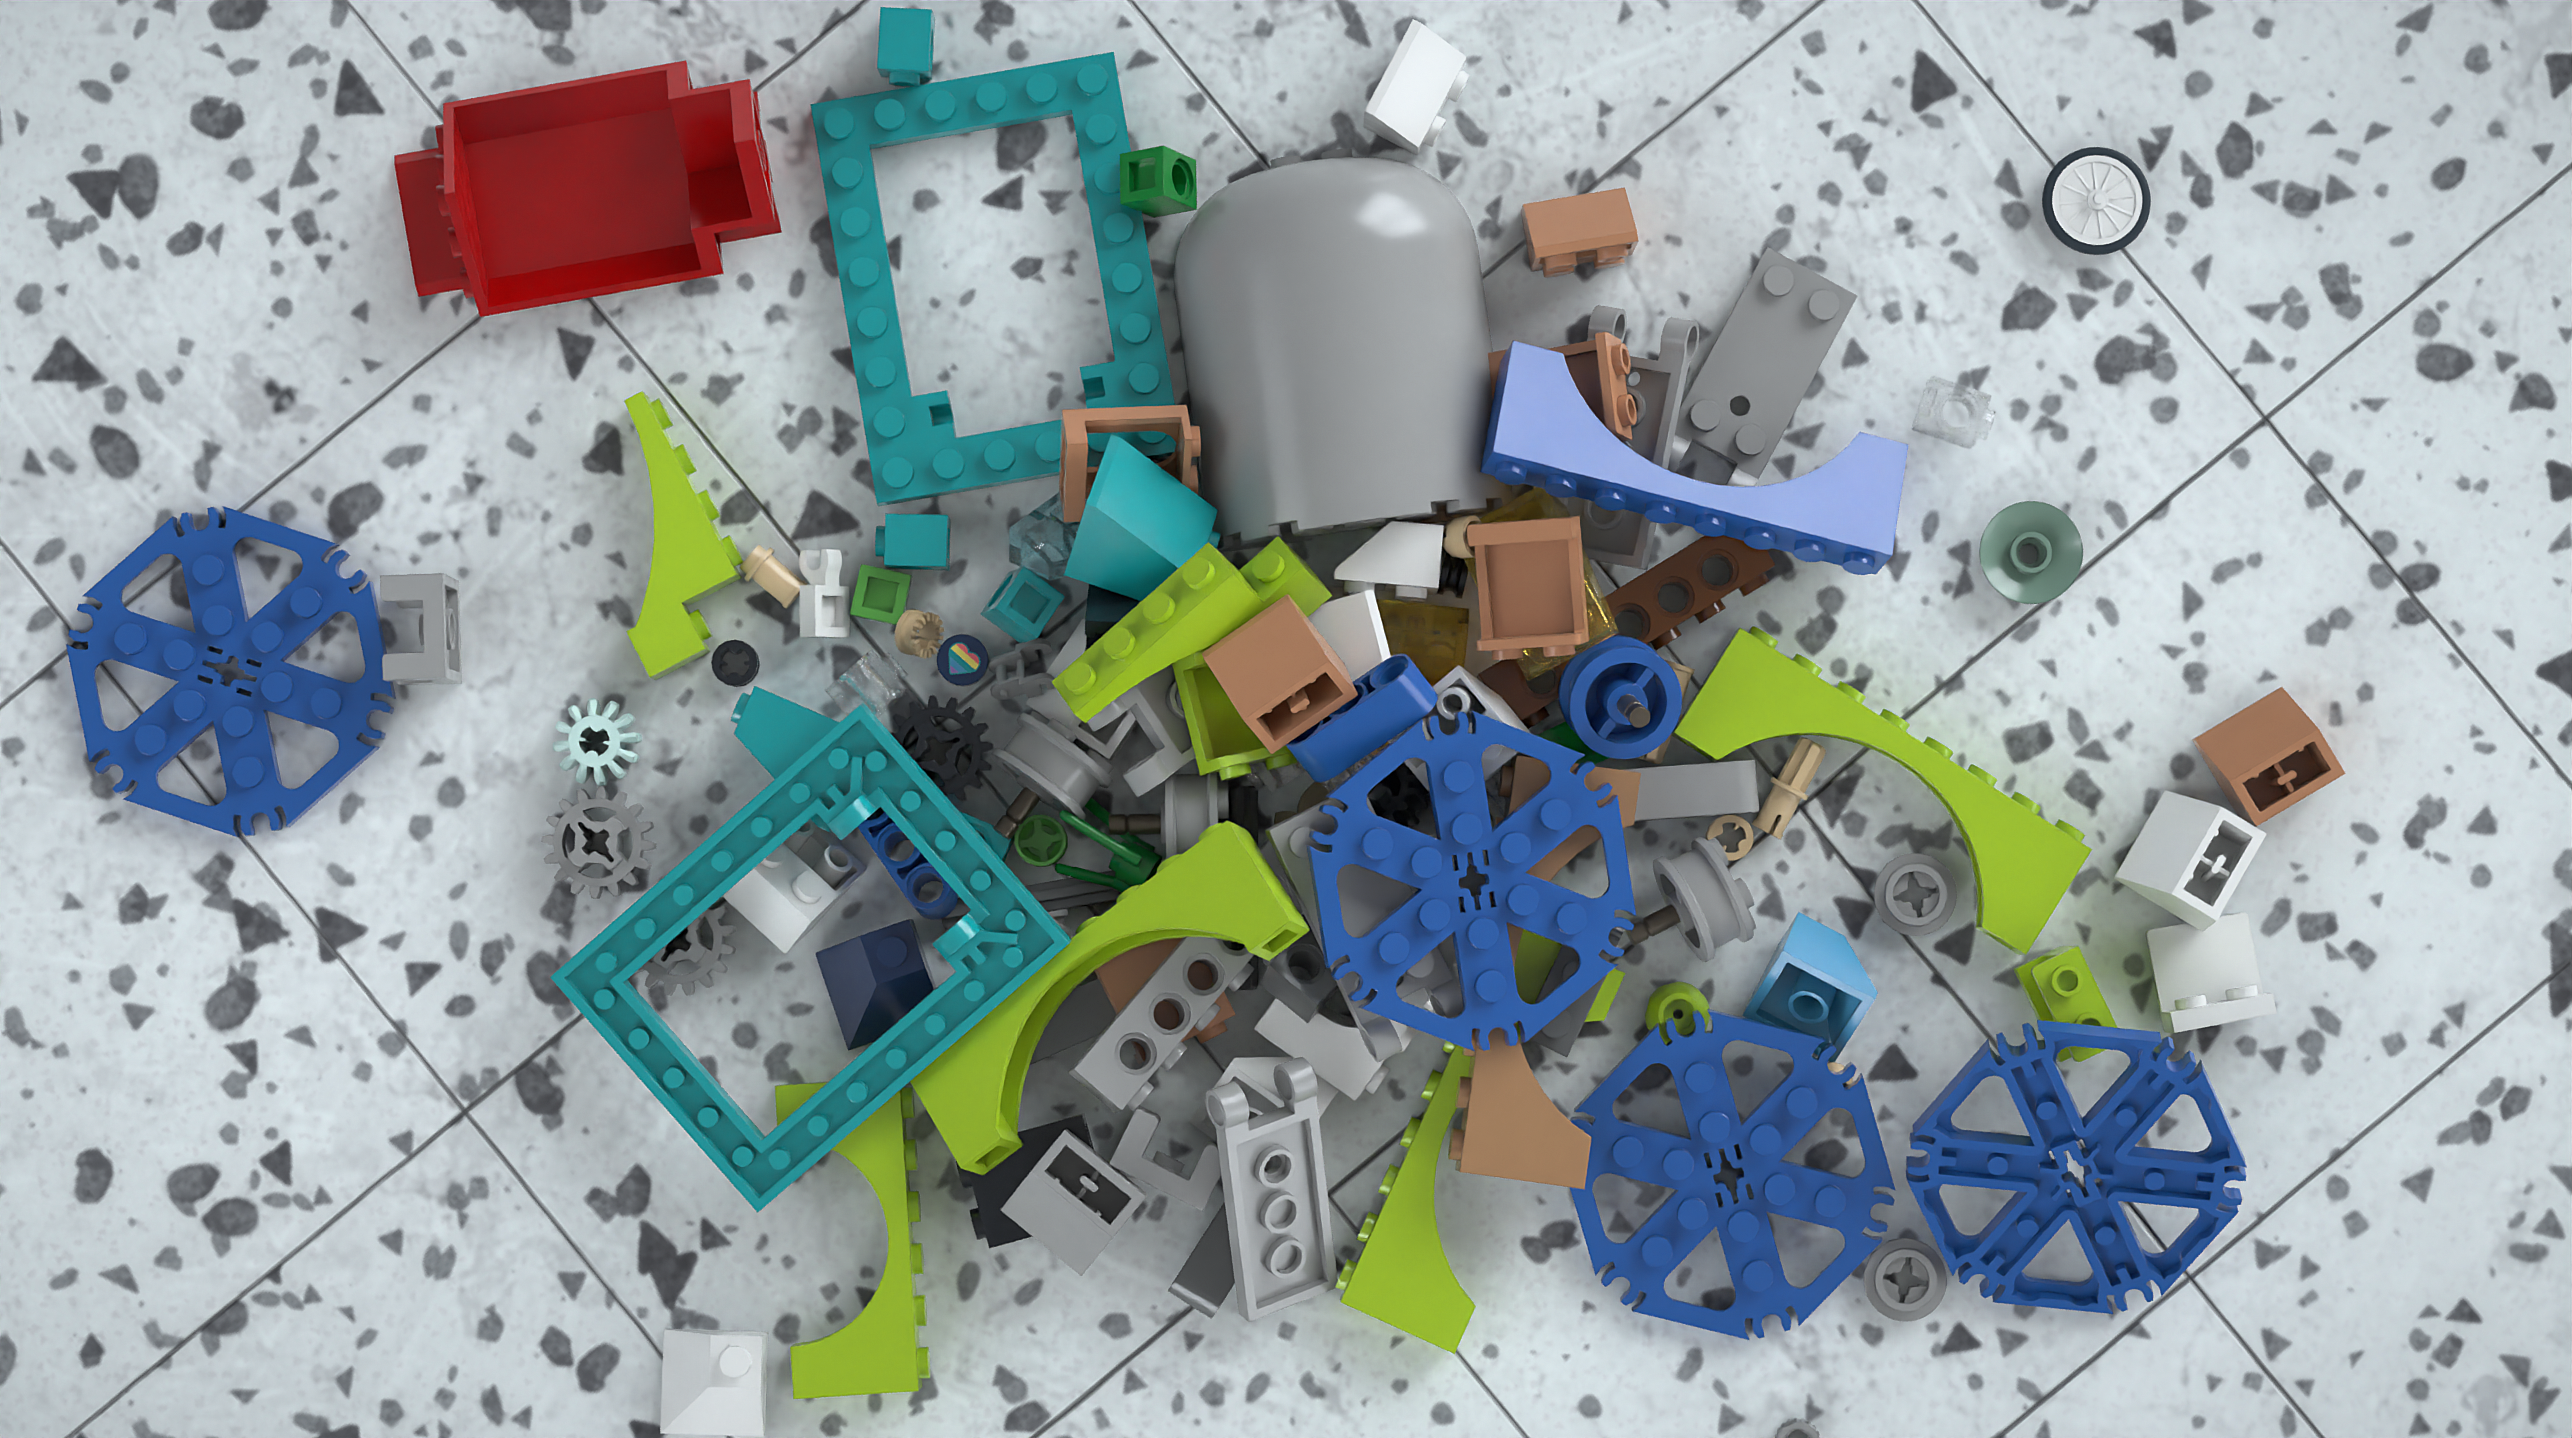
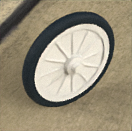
M2083 148L2065 156L2051 170L2043 189L2042 208L2050 230L2064 245L2084 254L2104 255L2123 249L2138 237L2150 213V190L2141 169L2126 155L2109 148Z

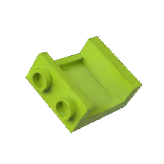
M1211 646L1172 663L1200 776L1219 772L1221 781L1251 774L1250 765L1265 761L1267 770L1278 769L1297 763V759L1286 745L1271 754L1244 722L1203 658L1202 653Z
M2059 946L2014 968L2016 976L2038 1020L2118 1028L2079 946ZM2069 1046L2058 1053L2057 1060L2058 1062H2063L2072 1057L2074 1061L2082 1062L2107 1049Z

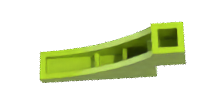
M641 391L624 400L639 434L649 470L654 507V544L650 577L642 609L636 626L626 632L649 677L657 680L711 652L705 640L713 635L699 609L690 613L687 606L741 579L742 577L736 566L742 564L744 560L732 537L728 535L722 539L713 523V520L721 516L707 489L700 493L697 492L689 476L696 472L697 469L683 444L674 447L666 429L674 425L662 401L658 398L651 402L649 397Z
M1279 536L1240 570L1208 542L1051 682L1072 712L1086 723L1113 700L1147 677L1182 658L1216 644L1285 595L1289 594L1308 618L1332 594L1310 566Z

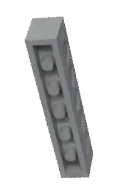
M1268 838L1259 849L1301 914L1303 910ZM1183 937L1068 1073L1114 1113L1122 1111L1126 1105L1134 1111L1154 1088L1147 1080L1159 1066L1168 1071L1186 1051L1187 1047L1181 1040L1193 1026L1201 1032L1220 1011L1221 1007L1215 1001L1227 987L1235 992L1250 976L1254 968L1248 962L1254 954L1248 952L1245 945L1242 950H1231L1224 945L1222 939ZM1192 963H1203L1211 970L1212 983L1207 990L1196 989L1190 984L1187 972ZM1158 1002H1169L1176 1007L1179 1013V1021L1174 1029H1163L1155 1022L1154 1008ZM1125 1041H1134L1143 1047L1145 1062L1140 1069H1130L1122 1063L1120 1048Z

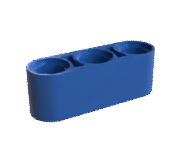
M1406 654L1391 656L1353 681L1358 696L1286 744L1287 748L1315 782L1321 783L1336 777L1422 719L1433 709L1438 700V694Z
M885 811L879 818L874 820L866 819L858 826L904 896L922 917L930 920H939L948 916L954 910L958 901V894L915 845L914 851L908 859L903 861L891 859L893 847L898 842L909 839ZM931 881L943 883V891L937 900L931 903L919 901L920 890L926 883Z

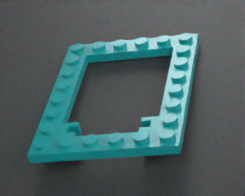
M1114 52L810 104L878 506L1058 476L1062 419L956 438L954 416L947 390L912 396L871 149L1073 115L1115 357L1113 362L1080 367L1086 408L1175 405L1142 211H1136L1120 204V154L1131 152ZM1158 431L1087 433V467L1100 466L1111 435L1122 438L1149 459L1171 456L1175 450L1176 442L1170 435Z
M862 703L550 978L758 1213L1072 940L870 709ZM881 807L971 909L954 926L945 931L932 943L953 967L955 972L765 1136L627 979L815 814H818L842 841Z

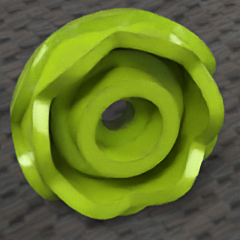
M1674 982L1658 987L1651 994L1645 1012V1021L1649 1031L1658 1023L1659 1034L1663 1041L1668 1043L1671 1039L1666 1031V1019L1672 1018L1676 1031L1687 1035L1695 1028L1692 1012L1696 1010L1703 1016L1706 1025L1705 1030L1707 1029L1710 1019L1707 1009L1710 1008L1707 999L1696 987L1686 982ZM1676 1009H1680L1683 1012L1681 1019L1674 1018L1673 1012Z

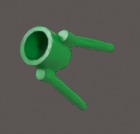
M1091 797L1085 807L1109 827V814L1111 813ZM1066 810L1060 812L1059 817L1063 821L1114 853L1108 868L1116 873L1115 876L1061 863L1055 865L1057 873L1111 887L1120 893L1132 886L1144 884L1156 874L1157 868L1162 861V856L1154 852L1156 847L1143 841L1136 835H1130L1128 832L1125 835H1119L1124 840L1119 843Z

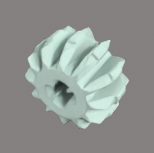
M595 698L588 699V716H585L582 710L575 705L569 707V714L576 722L574 726L558 721L555 726L558 731L569 734L568 741L553 743L554 751L571 752L559 764L561 769L568 771L581 763L576 773V781L582 784L586 783L593 768L595 781L598 786L607 785V768H610L618 779L625 778L627 773L619 763L621 758L632 763H637L640 758L636 753L626 750V744H637L642 741L640 733H624V730L634 723L635 717L628 713L615 721L619 711V704L614 701H610L606 705L601 716L600 704L598 699ZM591 731L608 734L609 741H604L603 743L609 746L603 754L594 750L587 751L586 743L592 742L587 739Z

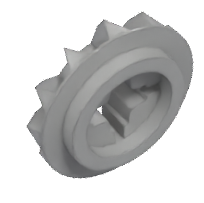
M1911 853L1899 856L1887 863L1875 880L1874 905L1882 921L1900 934L1910 936L1930 934L1941 928L1954 911L1957 899L1955 881L1946 866L1929 855ZM1909 872L1912 873V878L1916 880L1918 887L1936 889V893L1928 894V897L1921 900L1920 917H1917L1916 910H1913L1911 902L1894 901L1893 896H1898L1900 892L1908 890Z
M1912 1238L1889 1240L1872 1252L1863 1272L1865 1294L1871 1304L1884 1316L1897 1321H1915L1929 1315L1942 1301L1947 1286L1946 1270L1940 1256L1927 1244ZM1906 1257H1909L1908 1265H1911V1274L1917 1276L1920 1280H1925L1926 1285L1917 1284V1286H1909L1906 1294H1903V1301L1899 1302L1901 1294L1898 1293V1285L1890 1282L1889 1279L1883 1278L1884 1274L1900 1273L1902 1265L1906 1263Z

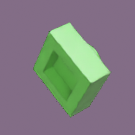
M861 564L850 615L897 625L898 620L906 609L913 576Z

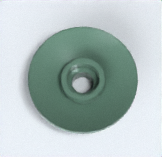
M2024 501L2006 507L1991 519L1981 537L1979 558L1986 579L1998 593L2014 602L2039 604L2057 598L2074 583L2083 561V545L2078 529L2063 511L2044 502ZM2023 545H2031L2037 550V559L2034 563L2028 564L2021 560L2019 552Z

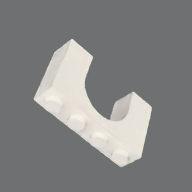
M1410 886L1413 893H1415L1418 890L1417 888ZM1451 934L1438 945L1449 970L1453 965L1457 967ZM1425 988L1401 999L1419 1008L1424 1006L1431 1012L1433 1011ZM1275 998L1254 1027L1255 1031L1293 1058H1305L1317 1075L1354 1101L1357 1100L1364 1089L1373 1094L1390 1070L1382 1064L1385 1059L1380 1062H1376L1364 1044L1354 1018L1342 1015L1327 1005H1324L1307 1024L1280 1000ZM1390 1020L1402 1045V1051L1400 1052L1403 1053L1418 1030Z

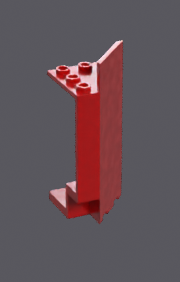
M687 60L443 103V124L435 126L438 148L394 155L399 195L418 297L463 289L466 299L474 297L479 316L484 317L724 274L721 243L782 233L779 213L771 182H773L768 150L761 128V110L757 91L753 92L750 79L693 89Z

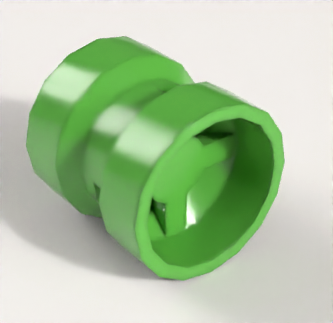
M1033 815L1026 818L1023 824L1019 825V829L1015 833V847L1019 856L1025 862L1037 867H1048L1057 863L1064 856L1068 847V836L1065 828L1056 819L1047 815Z

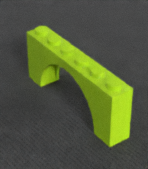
M827 1082L776 1085L777 1126ZM903 1087L832 1148V1150L853 1163L864 1174L880 1200L888 1231L887 1261L882 1279L871 1301L852 1322L828 1336L809 1342L795 1343L790 1347L793 1399L919 1391L922 1388L923 1378H930L929 1347H920L918 1326H927L926 1296L916 1295L915 1274H924L922 1243H913L912 1222H921L919 1191H910L909 1171L918 1170L916 1139H907L906 1119L915 1117L913 1087Z

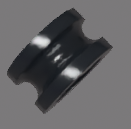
M1447 552L1445 553L1437 594L1443 595L1446 591H1452L1455 594V598L1462 599L1471 558L1462 559L1452 557Z
M739 640L725 641L719 645L713 653L711 661L712 670L717 679L733 687L746 686L752 682L760 668L759 656L755 649L744 641ZM731 651L736 655L741 654L743 651L747 653L749 661H744V664L749 666V669L744 675L741 676L733 672L727 676L724 673L722 666H727L728 663L722 660L727 652Z

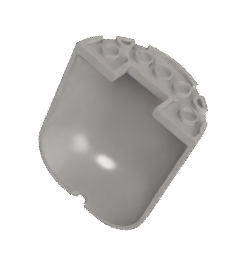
M1352 149L1326 151L1321 153L1322 159L1301 162V156L1280 157L1270 161L1271 169L1245 176L1217 191L1203 203L1187 224L1174 262V294L1193 426H1199L1201 453L1197 460L1202 496L1205 501L1218 510L1212 531L1221 533L1216 548L1220 553L1266 547L1277 536L1288 544L1310 541L1312 536L1386 526L1391 521L1433 524L1451 521L1457 517L1472 515L1483 517L1515 512L1512 485L1498 481L1493 475L1480 472L1493 403L1488 353L1493 352L1475 232L1465 209L1456 196L1438 179L1424 170L1392 159L1353 157Z

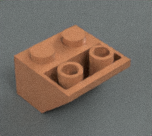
M1625 187L1523 204L1521 209L1531 272L1543 270L1545 278L1571 274L1574 272V266L1581 263L1594 262L1595 269H1606L1625 264L1624 258L1633 254L1639 241Z
M1289 594L1276 601L1202 653L1204 660L1244 722L1271 754L1358 696L1344 662Z
M2283 687L2276 689L2192 739L2237 816L2255 827L2346 774L2319 728Z

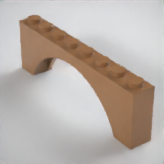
M1516 755L1511 759V766L1502 765L1498 796L1506 797L1504 818L1549 782L1550 772L1544 762L1533 757ZM1574 763L1570 768V772L1573 773L1579 764ZM1595 767L1591 772L1587 773L1584 784L1588 790L1594 791L1604 782L1610 783L1613 787L1608 796L1596 801L1598 807L1607 803L1612 795H1618L1622 827L1626 828L1634 825L1641 773ZM1495 817L1493 827L1504 818ZM1591 825L1581 826L1525 873L1550 882L1574 856L1595 841L1601 839L1600 832ZM1489 892V897L1492 901L1491 907H1494L1492 892ZM1507 923L1514 966L1518 945L1524 929ZM1499 1027L1493 1028L1488 1035L1490 1050L1483 1051L1476 1044V1029L1473 1028L1472 1045L1475 1051L1464 1047L1462 1051L1463 1055L1471 1056L1468 1077H1459L1456 1091L1455 1107L1464 1108L1461 1129L1452 1128L1449 1142L1448 1159L1457 1160L1455 1170L1463 1173L1585 1189L1592 1137L1565 1117L1544 1093L1525 1058L1519 1037L1515 1046H1508L1505 1043L1503 1030Z

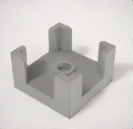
M443 573L380 575V597L383 601H396L398 607L402 609L423 608V614H420L419 638L421 645H424V652L385 654L382 658L383 680L397 681V685L400 686L462 683L459 581Z
M1139 1105L1109 1165L1203 1211L1221 1176L1218 1144L1213 1141L1206 1144L1190 1177L1181 1172L1185 1165L1182 1162L1159 1151H1156L1154 1158L1144 1154L1161 1118L1158 1114Z

